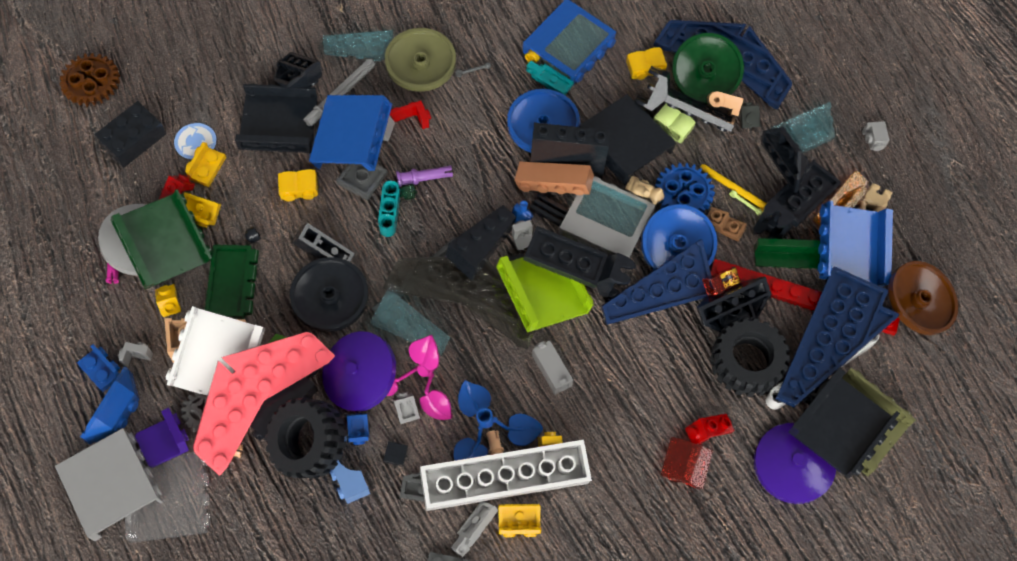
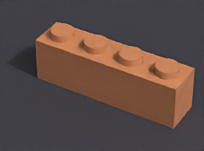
M519 161L514 181L519 190L524 192L539 191L541 193L556 192L558 194L590 195L594 174L590 165Z

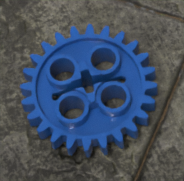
M681 163L678 164L677 168L673 164L670 169L666 167L664 173L660 172L655 184V188H662L665 196L659 202L662 203L661 209L670 205L681 204L694 207L704 213L705 209L708 210L710 204H712V197L715 194L713 191L714 185L711 184L712 178L706 179L708 173L702 174V168L695 170V164L691 168L688 163L685 164V167H682Z

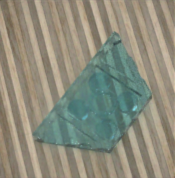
M828 102L771 127V129L784 127L794 142L799 145L802 153L833 140L835 137V131L832 126L833 116H831L830 111L831 103Z

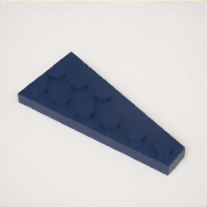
M698 240L601 305L605 324H612L696 301L715 293L703 240Z

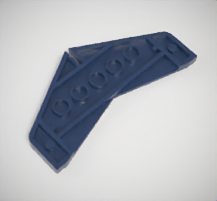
M671 20L666 24L654 42L655 47L676 53L678 48L687 39L698 34L715 33L728 38L737 46L743 58L744 74L742 82L776 110L779 109L792 86L790 78L750 26L744 35L740 36L746 24Z

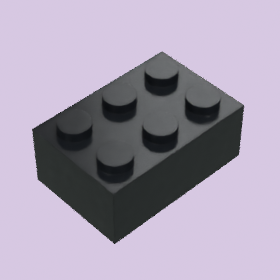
M137 101L94 135L100 146L124 168L164 137L166 132L162 123Z

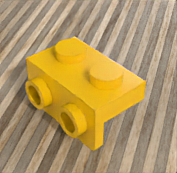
M184 192L187 201L185 205L188 211L191 210L197 221L196 225L206 228L208 225H215L221 204Z
M540 504L498 505L499 534H503L504 537H515L516 534H524L525 537H535L536 534H541Z

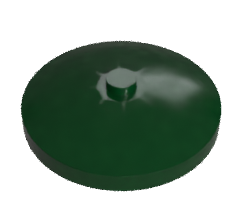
M702 33L687 39L678 48L672 63V75L679 91L705 104H708L707 96L711 92H722L732 95L740 85L744 74V62L737 46L728 38L715 33Z

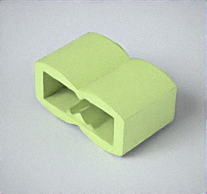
M667 103L653 119L678 143H682L694 129L696 123L691 116L681 113L678 108L673 109L669 107Z

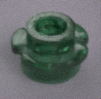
M414 185L405 186L400 189V197L410 200L416 197L415 194L418 191L415 190Z

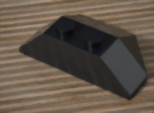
M290 52L277 61V69L275 70L273 81L286 88L313 86L322 77L321 64L318 60Z
M784 127L764 130L761 145L794 193L798 192L809 165L807 156L802 153L799 145L794 142Z
M766 277L741 281L738 284L730 285L706 296L697 306L702 324L721 333L726 325L729 326L735 320L740 322L741 318H748L749 321H752L753 318L758 319L772 294Z

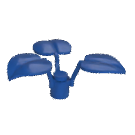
M465 380L459 391V408L468 417L476 415L479 430L476 442L472 438H464L457 442L454 448V460L487 456V448L480 444L483 428H490L493 423H497L503 429L508 430L509 440L517 446H526L532 443L542 433L543 427L536 419L526 414H515L509 418V427L504 425L497 417H493L492 411L488 408L491 403L489 391L480 385Z

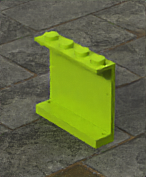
M508 256L500 257L496 268L527 333L588 314L593 307V299L588 294L584 284L524 261V257L510 261Z

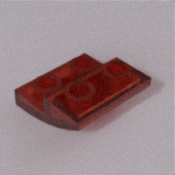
M671 437L661 476L677 483L683 482L698 490L703 489L713 451L698 444Z

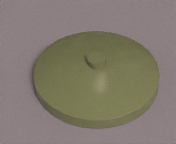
M413 28L398 34L389 43L385 52V66L390 78L400 87L417 92L430 91L442 86L451 78L456 67V53L450 40L442 33L428 28Z

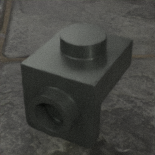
M753 102L742 103L740 109L741 128L760 127L759 105L753 106Z

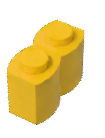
M660 47L636 51L627 55L626 63L632 79L642 80L647 76H654L648 72L651 66L666 71L667 63Z
M315 170L288 171L278 174L281 200L294 201L297 198L309 200L318 196V182Z

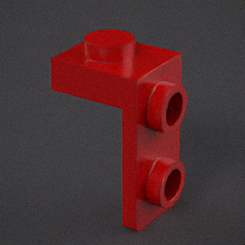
M422 101L411 102L406 106L391 109L390 116L394 122L417 115L422 129L429 128L431 115L428 109L425 110Z
M179 174V176H168L159 200L172 195L177 189L180 194L183 191H193L195 184L189 181V177Z
M727 414L699 418L685 428L693 447L699 446L711 437L730 434L735 431Z

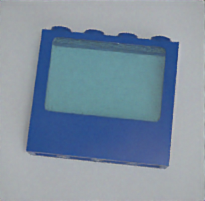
M564 0L523 42V53L526 54L529 50H532L568 75L575 84L582 80L587 70L590 71L594 67L598 59L601 60L608 48L611 49L614 46L616 31L572 1Z

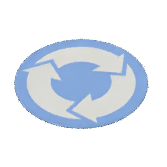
M192 123L178 131L174 139V146L179 155L187 159H193L196 148L200 147L202 142L207 143L209 148L214 149L216 135L209 126L202 123Z

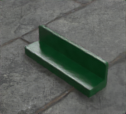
M758 238L754 245L755 266L818 269L820 254L818 252L820 240Z

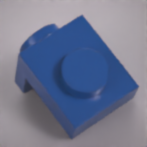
M368 413L347 415L348 442H353V445L365 444V441H368L370 437Z

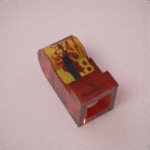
M731 267L702 279L707 295H719L724 290L740 283L741 279L736 267Z

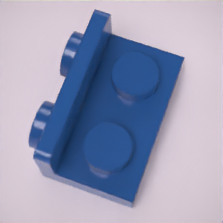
M92 344L90 347L93 350L79 360L77 364L97 387L104 392L112 386L121 368L114 360L109 362L106 359L108 354L101 346L97 349Z

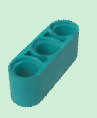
M392 180L383 184L378 225L379 231L384 237L393 236L397 228L400 190L398 183ZM388 207L393 208L392 210H386ZM385 224H391L389 227H384Z

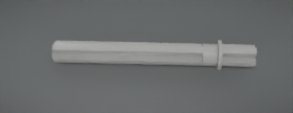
M367 59L330 95L347 94L375 67L374 61ZM327 97L318 106L315 105L313 107L314 110L303 119L308 126H313L322 117Z

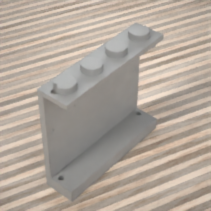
M124 428L55 466L87 537L93 541L102 538L100 533L102 530L155 500L160 504L163 503L161 498L163 492L158 484H154L152 480L154 474L149 466H145L143 461L146 459L141 449L137 450L135 445L137 440L132 432L128 433Z

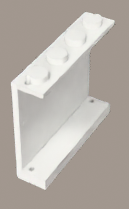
M192 306L185 316V322H187L185 330L182 329L178 340L181 341L179 348L175 349L173 353L172 369L169 368L166 375L167 385L208 396L217 361H220L233 373L234 370L221 357L260 346L265 328Z

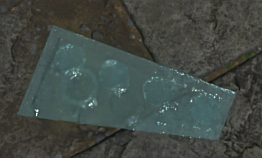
M393 30L323 36L324 54L342 57L350 55L356 56L358 59H364V57L373 58L374 61L385 60L386 49L394 38Z
M389 288L371 320V324L409 342L433 335L440 356L443 355L450 340L446 333Z

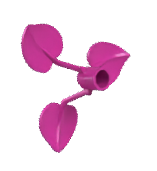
M428 335L427 337L415 340L409 346L411 359L419 365L401 377L395 378L387 396H392L398 391L396 382H400L418 371L420 376L429 377L425 388L426 395L420 398V405L423 411L432 418L449 420L453 416L451 414V404L447 396L438 390L429 392L432 378L435 376L433 372L439 366V353L433 335Z

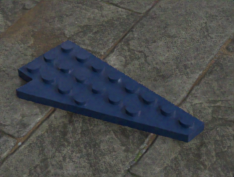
M834 266L779 389L776 400L793 408L796 407L834 374L838 368H841L898 318L899 313L882 306L889 290Z

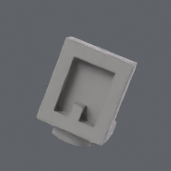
M408 391L397 394V398H394L393 402L400 424L420 419L414 395L412 393L408 394Z

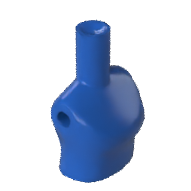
M525 200L521 201L520 204H515L512 213L516 216L515 223L522 220L528 221L533 218V213L527 208L528 203Z

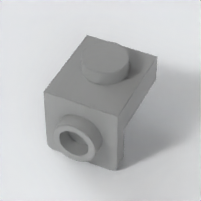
M531 220L518 221L512 225V237L518 251L527 249L530 244L533 229Z
M125 342L124 347L119 351L118 358L123 366L128 367L132 357L151 361L153 352L145 343L137 342V344Z

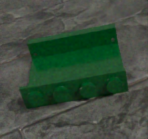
M178 189L170 196L123 215L117 213L111 216L110 221L145 290L206 264L212 259V250L209 245H205L203 232L200 228L196 227L194 223L196 221L195 216L191 210L188 211L185 205L187 204L186 198L183 194L179 193Z

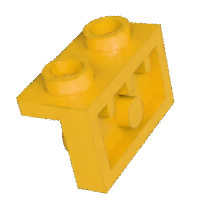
M202 142L200 147L196 148L191 162L187 163L185 172L191 181L210 187L224 163L226 155L209 148L207 143Z

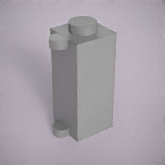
M542 341L536 344L532 351V357L554 395L572 387L573 379L551 341Z

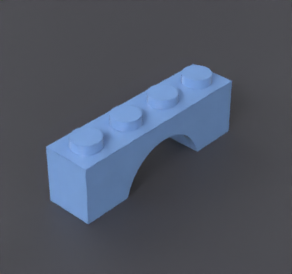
M337 460L338 465L334 469H330V474L333 481L338 480L340 487L336 489L340 499L345 498L347 504L369 495L370 492L361 470L347 469Z

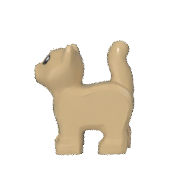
M631 176L625 188L636 195L651 199L655 205L665 197L662 188H655L648 181L639 180L635 176Z
M873 183L863 195L859 209L866 210L867 207L876 212L886 209L892 192L885 189L882 195L876 192L880 189V186Z

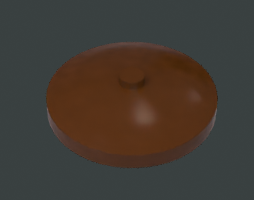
M910 261L893 272L888 286L889 299L894 311L899 313V319L908 328L923 335H937L946 331L954 324L958 314L957 296L948 278L938 268L926 262Z

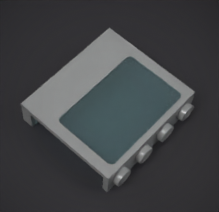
M594 176L590 195L576 196L559 228V235L608 254L607 257L620 253L630 258L650 216L653 215L656 205L648 199H642L630 191H624L615 184L606 183L599 177Z

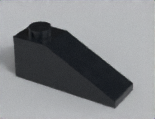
M309 223L299 228L291 242L306 253L320 259L335 257L350 262L355 254Z

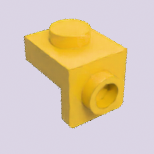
M174 284L155 289L156 303L162 317L181 312Z
M544 432V436L538 437V447L562 443V436H556V432Z

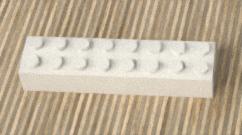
M584 440L420 466L426 511L588 484L592 481Z

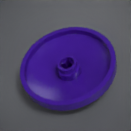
M366 331L353 332L338 340L330 350L335 357L323 366V385L328 397L334 404L349 411L359 412L375 407L387 396L395 380L396 360L393 350L383 338Z
M795 423L781 424L766 432L756 447L754 453L756 475L766 491L781 501L792 504L812 502L821 497L830 488L836 475V469L788 433Z

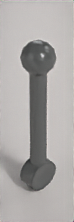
M486 62L484 65L467 70H456L455 73L457 77H462L465 73L484 68L489 69L491 64Z

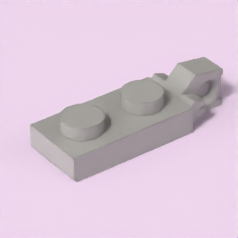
M480 502L457 532L459 535L458 539L451 548L463 557L480 537L489 522L492 521L498 509L487 502Z

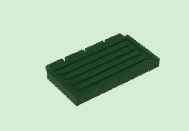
M213 245L205 311L232 319H245V315H252L253 301L247 299H254L255 283L253 282L256 281L257 266L251 264H258L259 250L252 249V246Z

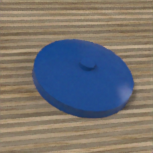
M535 89L522 94L512 103L508 112L507 127L512 140L520 148L531 153L534 122L579 127L580 116L575 104L564 94L550 89Z
M670 205L657 211L648 220L642 232L641 247L648 265L655 270L702 239L710 266L717 251V235L709 218L700 210L688 205Z

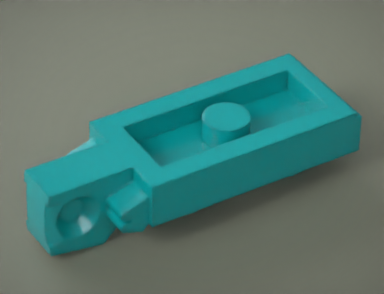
M533 61L527 64L526 71L531 74V77L548 89L566 95L573 87L574 82L548 65H537Z

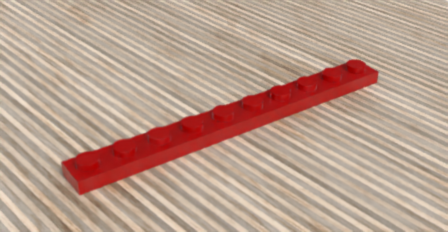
M714 259L710 271L713 280L722 282L720 275L728 272V275L725 277L732 275L730 270L736 268L739 278H734V284L739 281L766 277L772 294L771 298L813 311L822 293L818 290ZM899 317L882 332L894 336L897 333Z

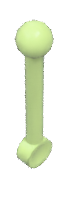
M732 190L729 193L732 198H737L754 210L758 216L763 213L762 209H757L737 195L736 191Z

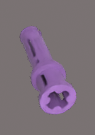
M451 165L421 171L411 169L409 172L402 173L396 171V179L399 188H401L402 185H417L421 181L453 177V172H446L452 171Z

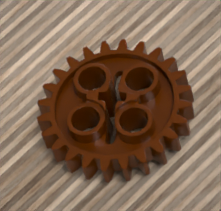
M85 53L82 59L77 56V61L71 59L72 64H66L67 70H61L63 76H59L62 81L59 84L68 100L71 99L73 104L77 102L79 106L84 102L86 107L91 102L96 106V101L103 104L104 98L109 100L108 95H115L113 89H119L117 84L120 83L119 70L114 65L113 60H109L107 56L103 58L101 54L95 57L94 53H91L90 57Z

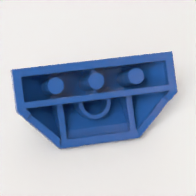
M123 367L121 373H119L87 424L85 431L81 434L80 437L86 443L92 444L101 441L120 429L125 428L129 416L136 411L140 399L134 376L127 367Z

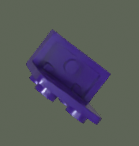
M169 408L161 411L165 419L164 421L146 428L135 435L150 468L189 451L186 445V441L189 440L184 429L179 430L178 425L181 422L177 414H172Z

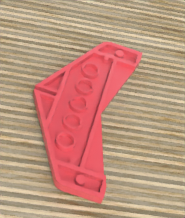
M303 332L221 357L234 372L231 373L220 361H217L193 444V450L196 455L220 476L230 464L262 403L325 366L335 355L312 333Z

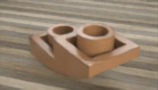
M712 207L707 215L715 231L738 242L747 228L746 223L729 217L728 212Z

